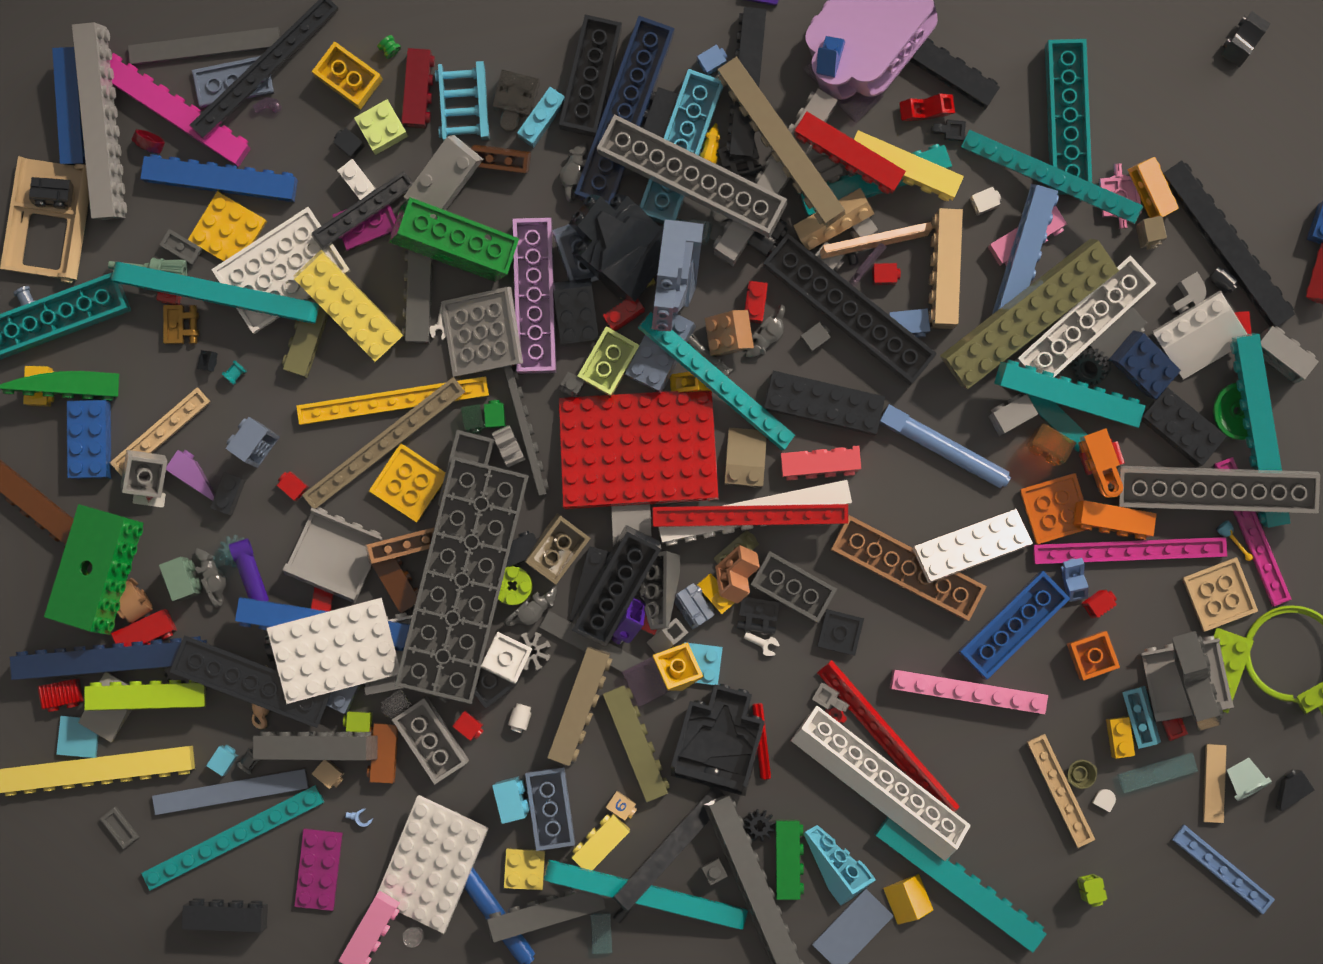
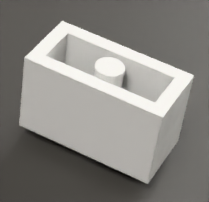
M353 159L337 170L359 200L376 190Z

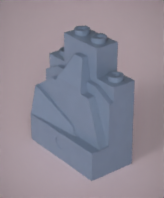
M665 220L652 329L671 331L673 314L677 315L683 306L688 307L697 284L704 224Z

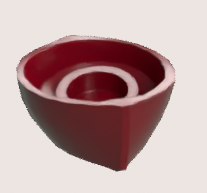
M136 129L132 137V141L137 146L152 153L160 154L165 144L161 137L146 130Z

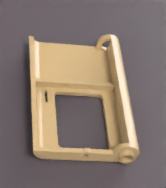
M18 156L0 269L59 278L64 283H72L73 280H77L89 205L86 165L75 164V166ZM31 178L71 180L74 186L71 207L65 206V209H57L53 205H46L43 208L34 206L29 199ZM31 214L67 219L61 266L58 270L23 264Z

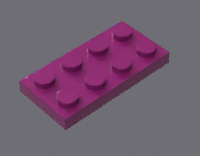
M304 828L295 907L334 910L343 832Z

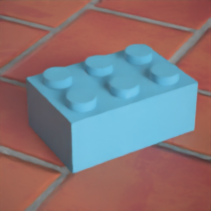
M519 776L498 781L492 785L502 824L523 819L528 815L530 804L528 798L524 799L523 792L526 789L524 781L520 780Z

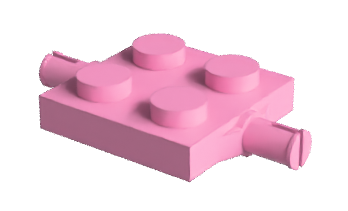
M1122 164L1113 165L1114 176L1099 179L1100 187L1141 204L1140 196L1131 177L1122 175ZM1102 210V217L1119 218V229L1127 228L1126 220Z

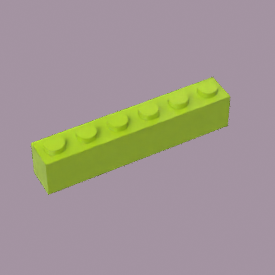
M170 680L169 684H161V681H149V685H142V681H131L130 685H122V682H110V686H102L101 682L90 683V686H85L86 711L206 707V686L189 680L187 684H181V680Z

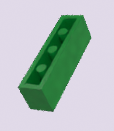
M775 820L776 899L800 900V895H804V883H800V875H804V864L800 863V855L804 854L803 844H800V836H803V824H800L799 820Z

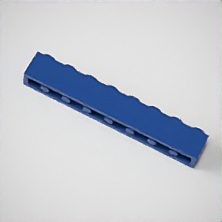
M150 154V157L144 156L140 179L146 183L213 192L218 191L220 193L295 203L298 180L292 173L282 172V175L274 174L272 170L257 172L255 168L244 167L243 170L226 164L225 167H220L214 162L199 164V161L192 159L183 162L180 161V158L176 157L161 159L162 156Z

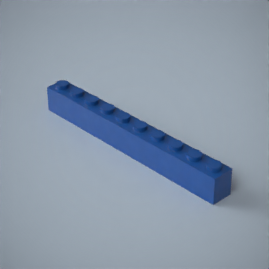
M240 597L235 621L240 622V626L251 627V624L259 625V629L267 630L268 627L329 611ZM388 621L395 650L403 651L410 624Z

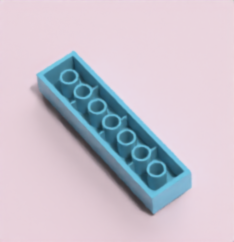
M688 69L664 139L698 156L700 155L723 90V86L717 78ZM649 179L640 208L655 222L664 224L665 220L676 221L685 196Z

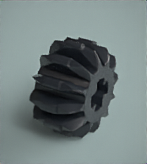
M755 809L756 816L749 812L748 814L752 819L744 818V821L750 823V825H745L743 828L744 830L751 829L747 834L751 836L754 833L753 841H756L757 836H760V841L764 842L763 835L770 839L771 836L767 832L775 833V829L770 826L776 825V822H769L773 817L772 814L765 817L767 810L764 809L762 815H760L759 809ZM758 820L765 823V826H762V830H758L757 827L754 828Z

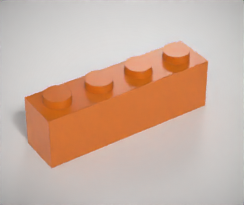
M1084 500L1077 502L1074 525H1080V529L1083 530L1096 528L1099 529L1098 532L1110 534V531L1117 532V536L1128 537V534L1135 535V539L1146 540V537L1154 536L1157 513Z

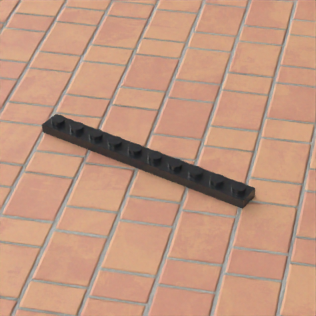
M318 0L190 124V127L205 140L339 10L338 6L331 0Z

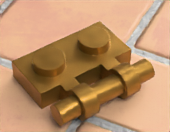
M163 305L164 344H184V336H189V344H197V336H199V330H197V319H199L197 305H189V312L185 313L183 305ZM184 319H189V330H184Z

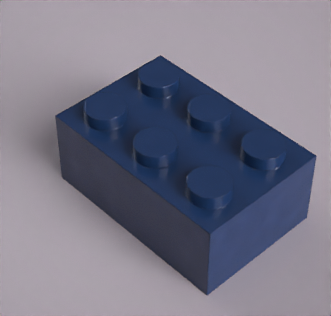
M1135 330L1132 331L1109 358L1145 396L1154 399L1161 395L1181 371L1145 333Z

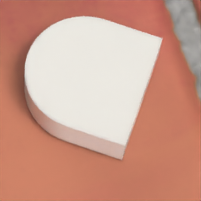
M1102 789L1097 792L1092 803L1111 812L1116 797L1112 791Z

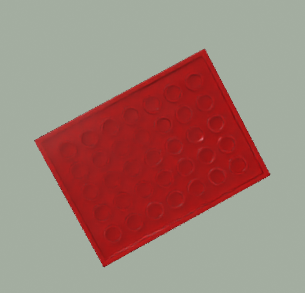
M667 391L661 393L559 398L564 509L718 500L712 391Z

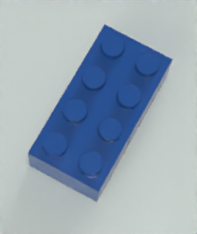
M106 400L67 401L68 478L111 479V402Z

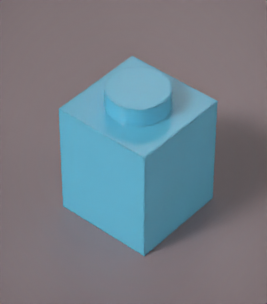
M223 745L219 746L206 766L221 776H225L238 757L235 754L236 750L229 745H225V747Z

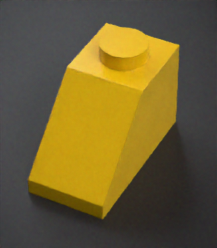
M690 372L676 373L670 377L671 391H711Z
M711 573L696 585L702 589V593L720 614H723L735 603L720 596L717 579Z

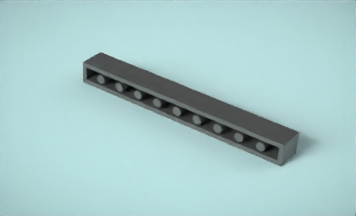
M722 796L705 804L704 808L770 963L804 964L797 956V946L789 937L790 930L787 924L783 923L781 918L782 911L775 904L773 899L775 898L774 892L766 883L767 876L764 870L760 869L758 864L760 861L759 857L752 850L751 838L744 831V822L735 810L737 806L734 799L730 798V796Z

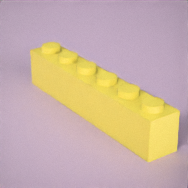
M859 130L857 131L854 140L906 171L902 178L904 183L910 186L915 184L920 186V189L926 193L931 194L933 192L938 194V197L942 200L953 201L964 176Z

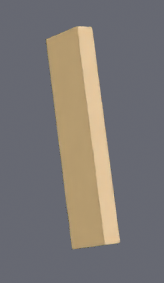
M1206 744L1203 822L1224 823L1226 745Z

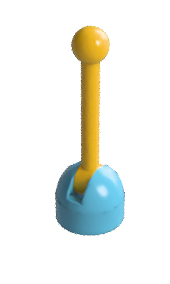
M1229 520L1217 527L1216 530L1220 535L1230 537L1245 555L1247 561L1253 559L1252 554L1248 553L1234 537V527Z

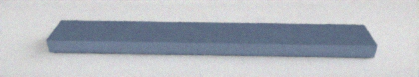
M306 769L153 795L152 799L155 815L301 790L309 788Z

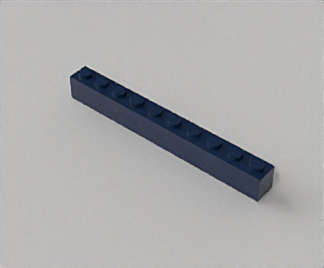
M201 636L191 637L204 643H207V640H201ZM182 638L170 639V643H162V640H151L149 645H143V641L131 642V646L124 647V643L112 644V648H105V644L93 645V649L86 650L85 646L73 647L74 651H66V648L54 649L55 653H47V649L35 650V654L28 655V651L16 652V656L10 657L11 680L169 667L174 663Z

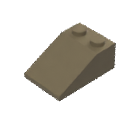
M729 428L724 485L763 487L766 437L758 430Z
M557 513L543 531L525 562L554 584H557L591 538Z

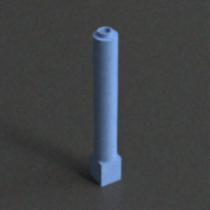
M888 405L879 424L898 434L904 435L998 488L1006 487L1011 477L1008 476L1009 471L912 419L908 414L891 405Z

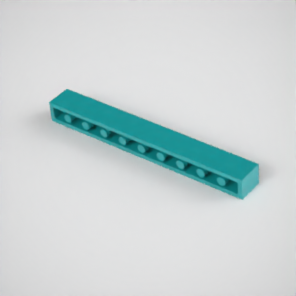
M1253 333L1232 337L1230 349L1232 354L1235 355L1233 367L1234 371L1238 373L1239 380H1237L1236 384L1242 397L1240 399V408L1244 411L1245 416L1243 418V426L1245 430L1247 429L1248 434L1246 444L1251 452V456H1249L1250 466L1253 467V470L1282 471L1260 334ZM1289 512L1258 513L1260 523L1268 528L1291 523Z
M888 816L875 832L878 838L1032 953L1046 936V933L1042 931L1044 927L1037 921L1031 923L1027 920L1029 915L1020 909L1015 911L1011 908L1013 904L1004 897L1001 900L995 896L997 892L990 886L984 888L980 885L982 880L974 874L968 876L964 873L966 869L957 862L954 865L948 861L950 857L944 861Z

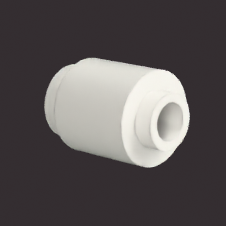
M516 703L508 723L511 726L510 730L522 733V730H527L531 717V707Z

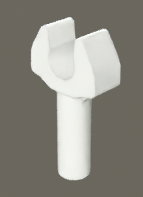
M441 305L437 324L430 326L429 331L434 339L436 331L442 330L441 339L444 341L447 336Z
M746 632L744 639L761 646L763 654L766 656L775 655L774 652L768 650L769 644L772 643L775 646H780L773 637L764 640L749 632Z

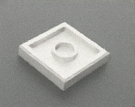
M497 632L481 664V668L516 684L532 648Z

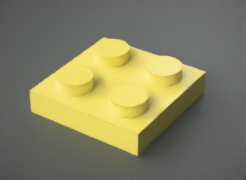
M507 848L504 888L543 890L545 851Z

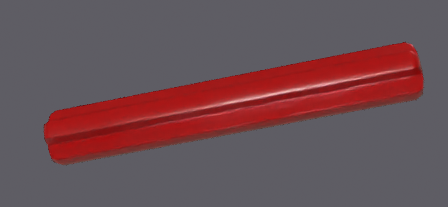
M753 704V715L765 721L763 704ZM765 724L757 752L760 778L762 780L771 778Z

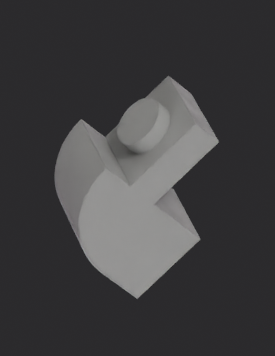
M1198 272L1177 284L1184 298L1175 302L1169 308L1172 313L1177 310L1181 313L1190 308L1189 305L1192 308L1204 301L1206 287Z

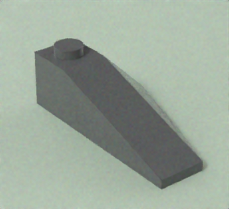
M668 551L659 552L641 584L640 594L641 597H644L646 604L645 612L651 630L669 628L680 576V555Z

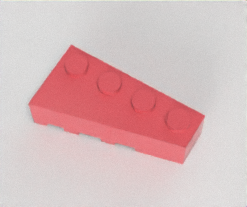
M852 446L853 449L841 447L831 449V451L820 449L813 450L812 452L781 453L782 478L786 477L787 481L798 480V476H806V479H815L817 475L825 474V478L836 477V473H844V476H853L855 472L861 470L860 447Z

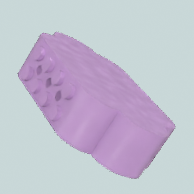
M828 0L819 15L812 19L811 25L806 32V42L812 55V69L820 88L835 99H847L856 92L869 97L883 93L935 29L938 16L934 1ZM826 36L845 40L835 77L816 73L818 48L823 47Z

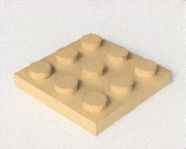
M1237 557L1182 577L1203 632L1258 612Z

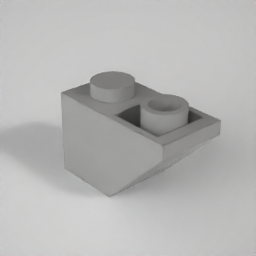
M675 618L669 623V628L662 629L647 641V644L657 654L671 648L689 632Z

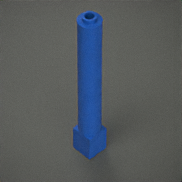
M472 867L464 887L466 892L486 919L490 918L489 914L500 911L501 915L505 914L506 912ZM522 934L502 940L519 964H530L534 960L533 956L536 953Z

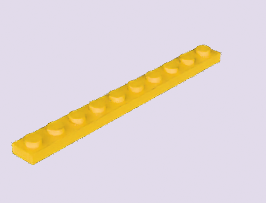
M486 376L459 380L458 383L465 390V393L454 401L489 396ZM445 383L297 405L299 425L414 408Z

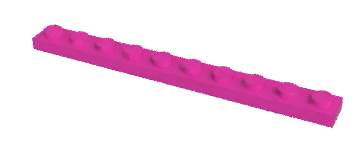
M1226 537L1043 544L1033 545L1034 564L1063 563L1070 559L1083 558L1084 562L1227 557Z

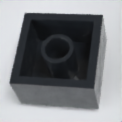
M480 668L474 694L483 706L488 708L516 686L517 682L514 684Z

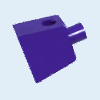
M633 598L612 636V640L615 643L621 644L623 641L630 643L644 624L645 603Z

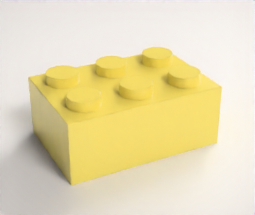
M614 813L611 816L607 814L600 821L601 826L598 829L593 828L586 835L587 840L584 844L580 841L574 847L572 859L581 868L593 870L630 832V828Z

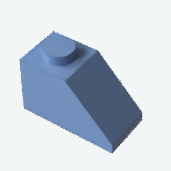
M928 309L889 313L893 319L917 338L926 337V334L930 332Z

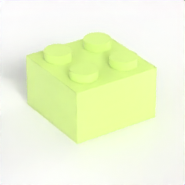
M388 99L354 118L375 155L408 137Z

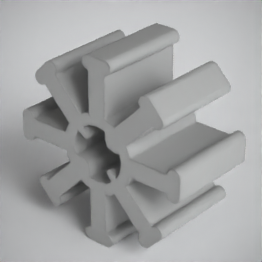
M510 425L492 433L507 467L525 460Z
M535 632L533 643L530 642L528 633L521 634L526 646L530 648L535 646L536 649L534 650H537V654H532L531 657H528L523 667L525 670H529L528 666L531 659L535 663L536 670L543 667L539 663L538 656L545 658L546 661L550 660V654L547 655L540 652L541 649L550 647V642L546 641V643L538 646V640L542 636L538 632Z

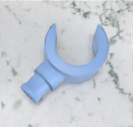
M366 808L359 810L357 813L346 812L345 818L355 820L359 826H368L373 821V818L367 823L359 820L360 813Z

